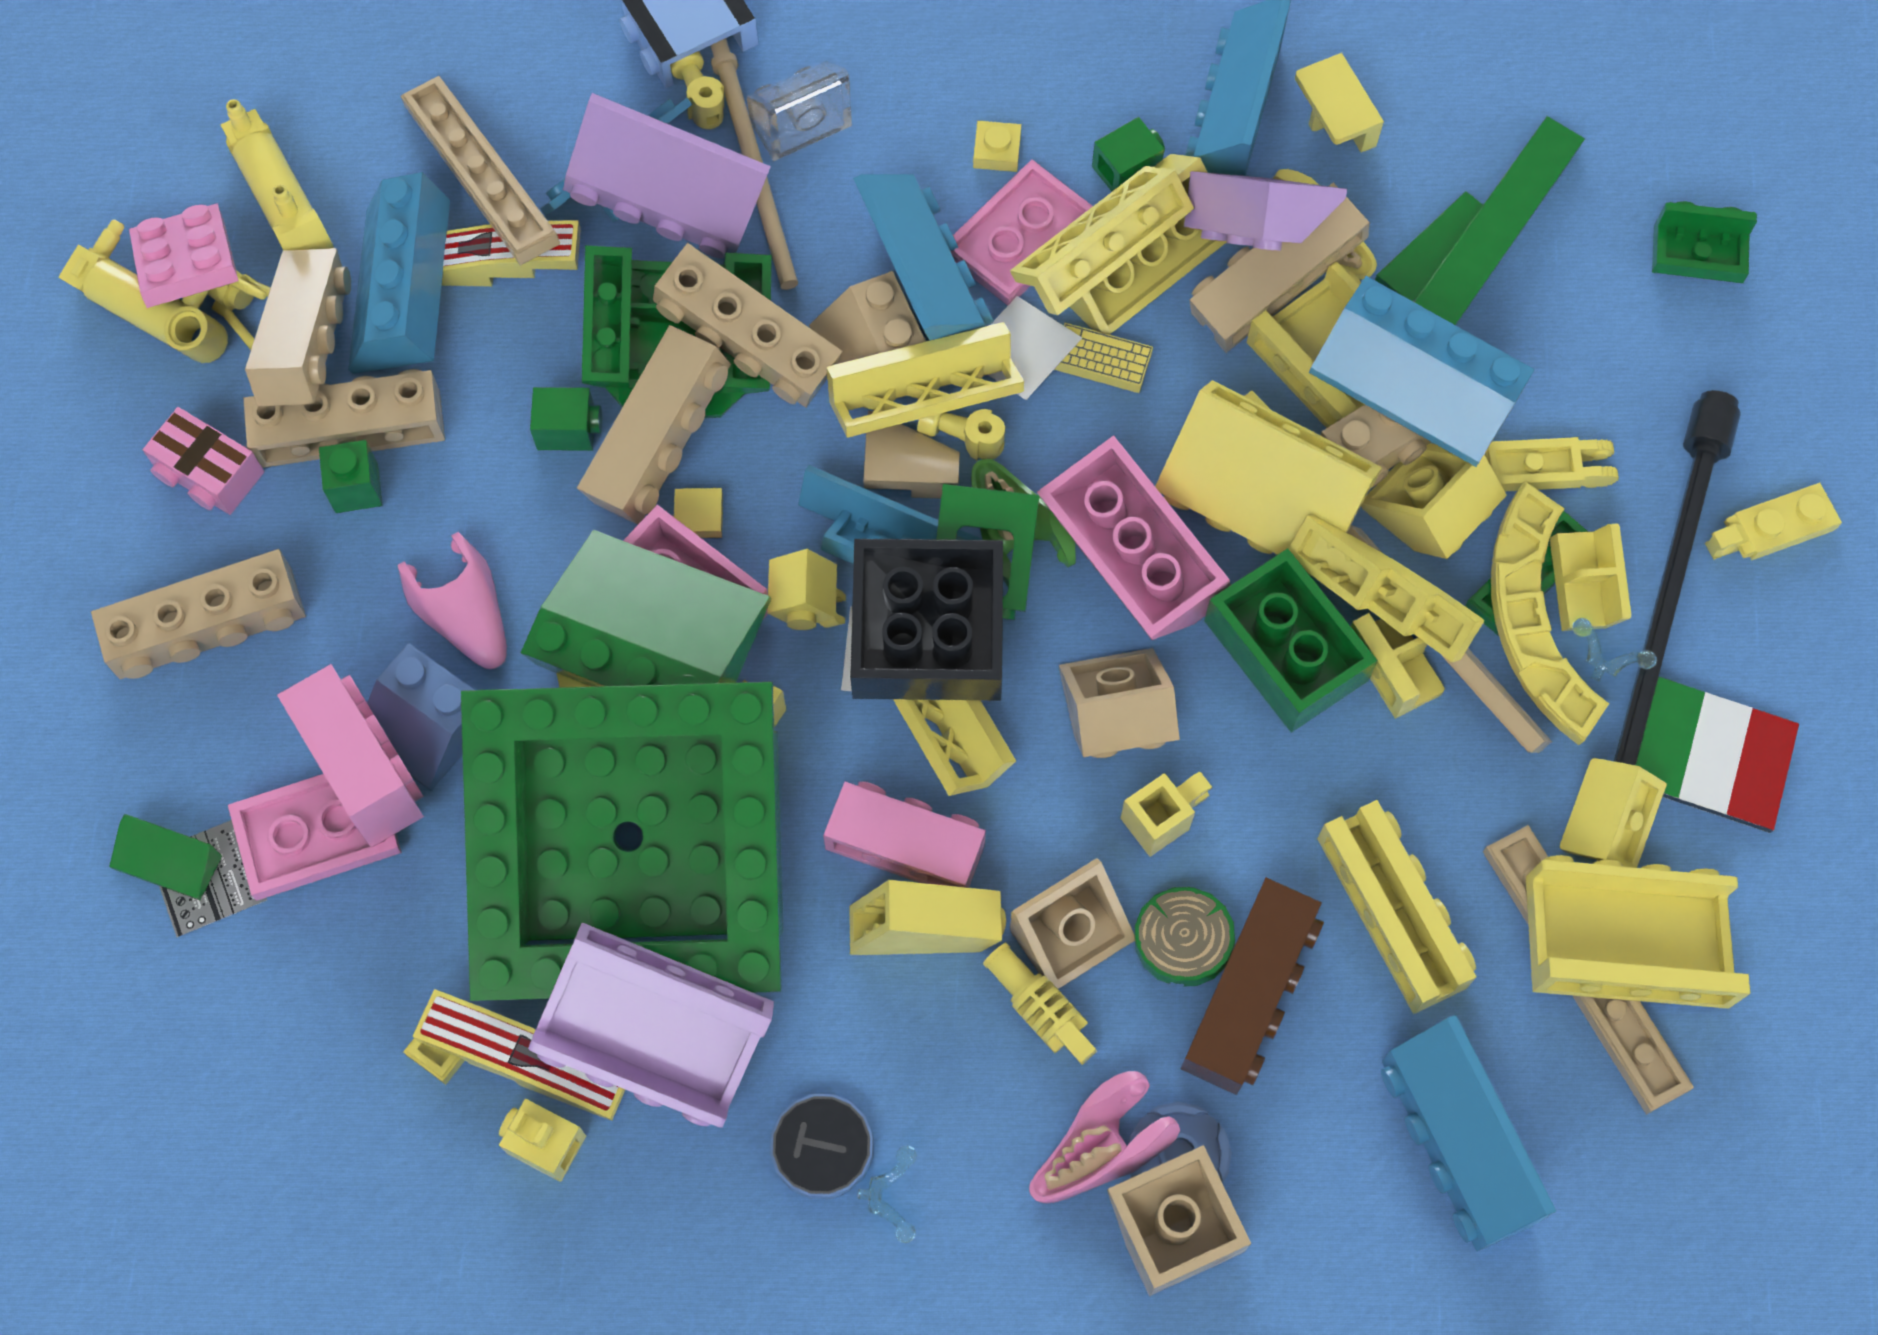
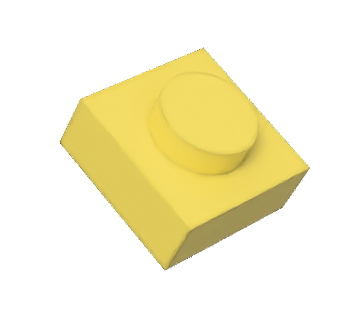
M977 121L973 168L1017 172L1022 124Z

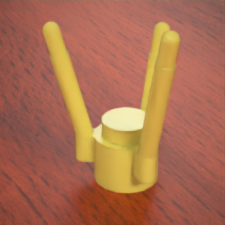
M236 270L239 281L210 289L207 295L215 299L212 310L225 318L251 350L254 337L232 310L246 308L254 297L260 300L266 299L271 287L259 283L247 274L243 275Z

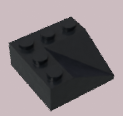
M854 539L850 668L852 698L1001 701L1003 540Z

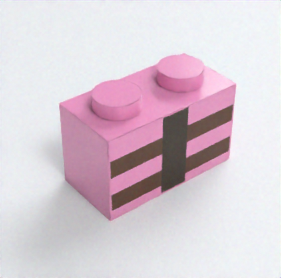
M180 407L174 410L142 449L153 464V467L150 469L151 473L160 481L172 488L178 483L189 490L187 494L200 506L207 510H211L216 506L229 515L232 514L264 474L263 468L251 450Z

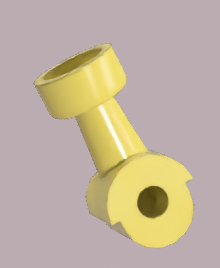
M697 51L670 64L673 77L684 80L686 84V98L692 103L687 108L688 119H693L698 127L709 130L718 127L723 122L724 86L713 77L703 76L701 70L704 60L700 51Z
M976 410L968 418L944 412L921 418L918 421L917 432L934 437L940 430L964 441L967 452L976 461L978 458L995 459L1003 452L1005 425L1001 418L992 414V410Z

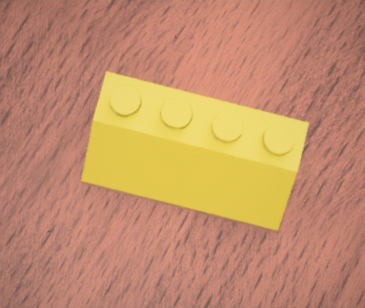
M1169 154L1154 166L1175 170L1187 195L1190 172L1208 173L1200 157ZM1183 217L1069 307L1092 330L1110 335L1222 247L1227 241L1202 239V230L1184 227L1185 217Z

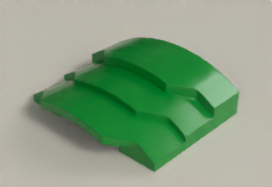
M585 245L582 383L605 388L619 405L623 407L669 325L695 336L696 331L682 321L674 323L668 320L657 310V303L653 301L654 287L672 262L632 260V248ZM725 253L723 265H719L771 301L772 255ZM719 348L731 365L728 369V376L724 386L714 393L705 409L704 418H721L744 394L769 391L770 382L760 375L757 377L747 375L735 365V358Z

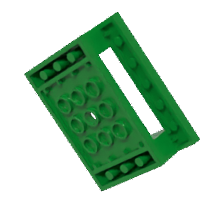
M773 681L461 691L470 1001L549 999L572 944H524L530 940L575 939L581 923L619 938L727 935V939L631 943L750 992H781L780 937L783 932L778 731H774ZM623 822H633L643 832V841L635 850L623 849L616 841V829Z

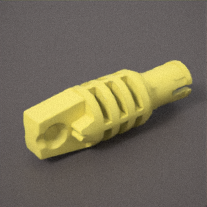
M1007 943L1000 945L985 959L983 965L995 975L998 981L1013 996L1010 1000L1013 1003L1012 1007L1054 1053H1057L1065 1046L1083 1065L1097 1052L1096 1048L1080 1032L1088 1024V1021L1046 975L1042 976L1040 973L1034 975L1022 960L1015 955Z

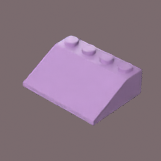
M592 93L566 172L563 190L569 192L571 198L587 206L599 204L614 210L613 214L623 221L633 224L641 221L656 227V231L665 238L674 241H681L683 238L698 244L699 249L707 255L724 258L725 253H736L771 166Z

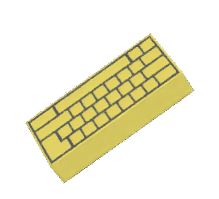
M1064 323L1065 327L1081 336L1082 339L1054 370L1140 393L1152 356V346Z

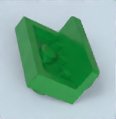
M1687 201L1665 203L1654 224L1652 273L1744 283L1749 275L1750 233L1757 223V213L1742 211L1736 207L1715 208L1698 206Z

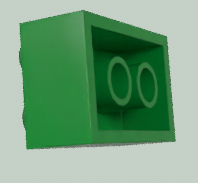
M1288 548L1209 600L1204 622L1291 733L1368 682L1378 661Z

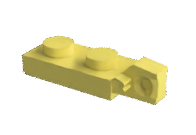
M1817 483L1736 512L1733 516L1726 518L1724 521L1726 527L1713 532L1711 539L1705 542V545L1713 560L1740 551L1743 558L1750 557L1752 561L1836 530L1842 521L1821 483Z

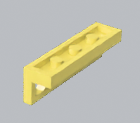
M1145 166L1012 268L1010 273L1015 282L1034 286L1048 313L1059 315L1194 210V207L1175 170Z
M1004 322L827 367L829 403L847 438L1024 392V380L1011 360V333ZM1000 371L1006 377L1005 380L997 382L982 379L985 375ZM950 384L962 387L961 391L951 394L938 391L940 387ZM904 396L918 399L916 403L908 405L894 402L896 398ZM861 407L874 410L870 415L852 419L849 410Z
M893 699L948 796L987 788L1016 762L981 700ZM925 718L938 726L942 736L929 728ZM949 758L962 767L967 777L959 778L949 762Z

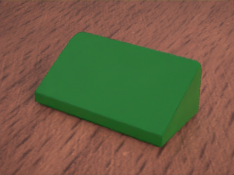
M124 814L119 823L109 867L200 901L222 855L208 843Z

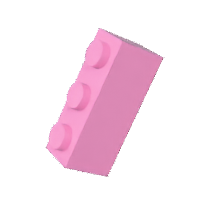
M845 781L823 837L825 850L919 883L969 888L985 846L986 830L980 829L979 824L975 820L963 815L952 814L951 818L934 813L930 805L918 799L905 798L903 802L886 796L885 790L872 783L859 782L858 785H854Z

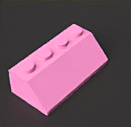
M1114 435L1037 491L1042 501L1151 640L1197 623L1205 617L1209 600L1231 586L1230 579Z

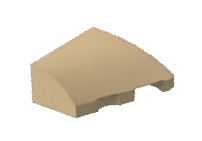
M903 424L866 433L864 488L911 490V498L941 499L943 484L959 486L960 452Z

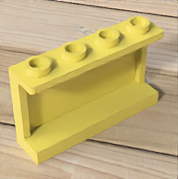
M1334 262L1328 267L1326 276L1320 283L1277 314L1271 316L1265 310L1253 319L1246 342L1326 428L1364 405L1309 373L1312 364L1343 309L1361 284V281L1353 272L1346 271L1338 262Z
M1212 380L1199 391L1155 487L1161 494L1165 495L1164 498L1170 505L1182 510L1192 509L1205 516L1206 522L1212 527L1224 532L1232 530L1247 538L1248 544L1262 553H1275L1278 555L1287 548L1289 549L1307 515H1314L1347 533L1363 500L1374 485L1383 467Z
M1563 855L1550 856L1543 859L1526 876L1532 992L1731 1008L1750 994L1749 974L1734 972L1728 896L1738 888L1737 877L1719 875V871L1708 868L1696 869L1690 872L1671 871V867L1663 864H1651L1642 868L1623 867L1622 863L1616 860H1600L1589 864L1574 862L1573 858Z

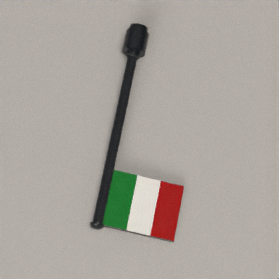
M1711 390L1702 393L1700 400L1693 404L1683 447L1690 453L1693 462L1614 762L1640 766L1667 783L1662 796L1664 798L1771 833L1775 829L1799 723L1659 677L1713 465L1719 460L1730 456L1741 416L1738 408L1739 402L1736 397L1727 392Z

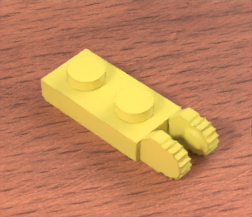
M1578 437L1493 441L1485 452V456L1505 492L1517 491L1524 481L1537 490L1581 488V486L1586 488L1607 487L1619 481L1616 467H1583L1582 462L1612 457L1614 454L1613 442L1607 439L1579 440Z

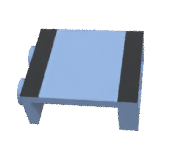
M621 0L624 17L619 19L621 28L630 43L637 41L642 49L639 53L647 72L651 76L657 74L665 88L674 85L670 64L733 35L743 52L758 45L756 19L744 0Z

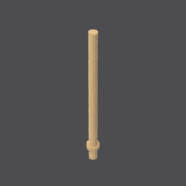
M725 38L710 45L713 53L711 66L713 72L719 75L720 81L724 86V95L742 155L763 163L736 73L739 66L737 57L734 53L730 52L727 39ZM766 177L756 204L781 289L789 290L798 285V280L768 178Z

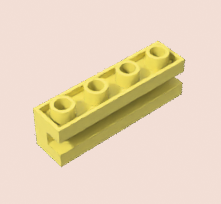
M1375 800L1360 807L1357 814L1347 820H1344L1341 816L1324 824L1317 840L1412 1013L1416 1014L1466 990L1477 977L1474 973L1476 964L1468 947L1462 942L1458 944L1448 927L1451 925V920L1446 907L1438 898L1433 899L1425 886L1426 875L1420 861L1415 855H1408L1400 841L1402 834L1397 820L1391 812H1384L1378 800Z

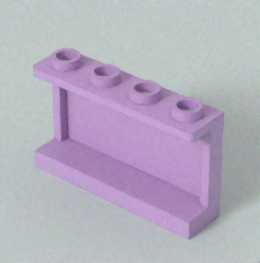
M581 923L528 1049L536 1053L538 1058L548 1065L560 1068L565 1066L585 1073L586 1077L595 1084L604 1087H613L615 1085L633 1092L639 1101L654 1107L665 1105L680 1111L688 1121L696 1125L709 1126L712 1124L722 1128L727 1119L731 1101L760 1037L764 1038L771 1023L774 1001L595 927Z

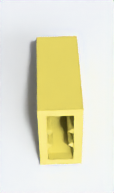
M888 880L849 906L850 954L890 955L982 952L1002 941V935L1006 926V914L1004 909L1001 908V891Z

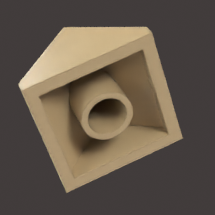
M1097 858L1011 912V933L1037 972L1042 976L1046 975L1058 989L1135 941L1133 930L1103 864Z

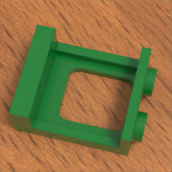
M943 484L936 540H956L958 530L965 526L1008 531L1013 535L1014 546L1007 594L1003 597V619L1015 620L1016 611L1026 612L1039 495Z

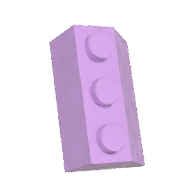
M1191 171L1188 197L1194 210L1185 216L1184 227L1202 230V239L1227 241L1226 243L1281 251L1282 242L1302 243L1346 199L1347 189L1263 177Z

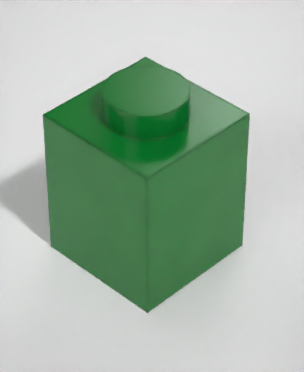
M1137 117L1094 142L1092 167L1112 192L1143 167H1154L1162 161L1165 146L1157 131L1154 129L1149 130L1140 117Z
M533 387L530 431L536 449L593 451L594 433H601L602 409L601 405H594L589 388Z
M366 440L319 447L322 489L335 513L383 506L378 463Z

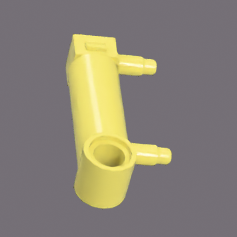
M232 99L228 101L226 108L230 120L220 124L226 135V144L283 251L333 249L334 246L320 218L308 201L268 125L261 120L256 109L246 112L238 100Z
M115 219L111 220L108 227L102 231L93 248L90 247L89 250L79 244L77 245L58 278L82 291L87 299L194 361L210 363L218 359L225 352L228 344V334L225 327L199 309L210 290L183 297L182 300L177 299L146 308L140 293L137 274L109 259L125 228L122 223ZM201 328L199 336L192 341L193 334Z

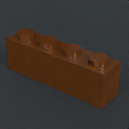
M1267 877L1265 878L1180 1068L1181 1070L1235 1095L1238 1094L1244 1082L1252 1086L1254 1085L1265 1060L1264 1056L1257 1054L1264 1036L1272 1040L1274 1039L1285 1014V1011L1277 1008L1283 991L1291 994L1294 993L1305 966L1296 962L1302 947L1306 946L1313 949L1324 924V921L1315 918L1322 902Z

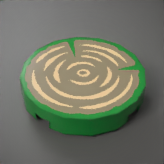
M1173 887L1154 895L1141 908L1135 924V951L1143 967L1155 978L1168 984L1173 982L1175 984H1184L1183 987L1198 986L1215 979L1225 969L1235 946L1234 922L1226 906L1212 894L1194 887Z

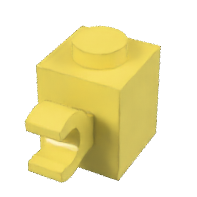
M809 549L769 559L768 596L772 599L768 606L767 614L786 622L789 628L795 630H810L816 627V623L825 628L845 624V618L836 612V603L846 601L844 592L837 589V564Z
M1198 772L1176 788L1164 773L1124 800L1120 819L1149 857H1151L1190 830L1195 814L1192 808L1209 797L1208 791L1212 789V786L1203 774Z
M526 1098L519 1110L514 1107L509 1111L499 1130V1136L503 1137L499 1146L508 1155L559 1182L564 1178L586 1138V1134L579 1126Z

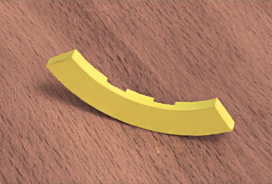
M1524 481L1508 505L1500 524L1493 550L1491 599L1495 624L1510 666L1525 692L1538 709L1562 733L1577 745H1580L1586 740L1609 703L1595 693L1581 679L1567 658L1563 659L1551 636L1550 631L1552 628L1546 611L1544 593L1541 591V569L1550 536L1565 508Z

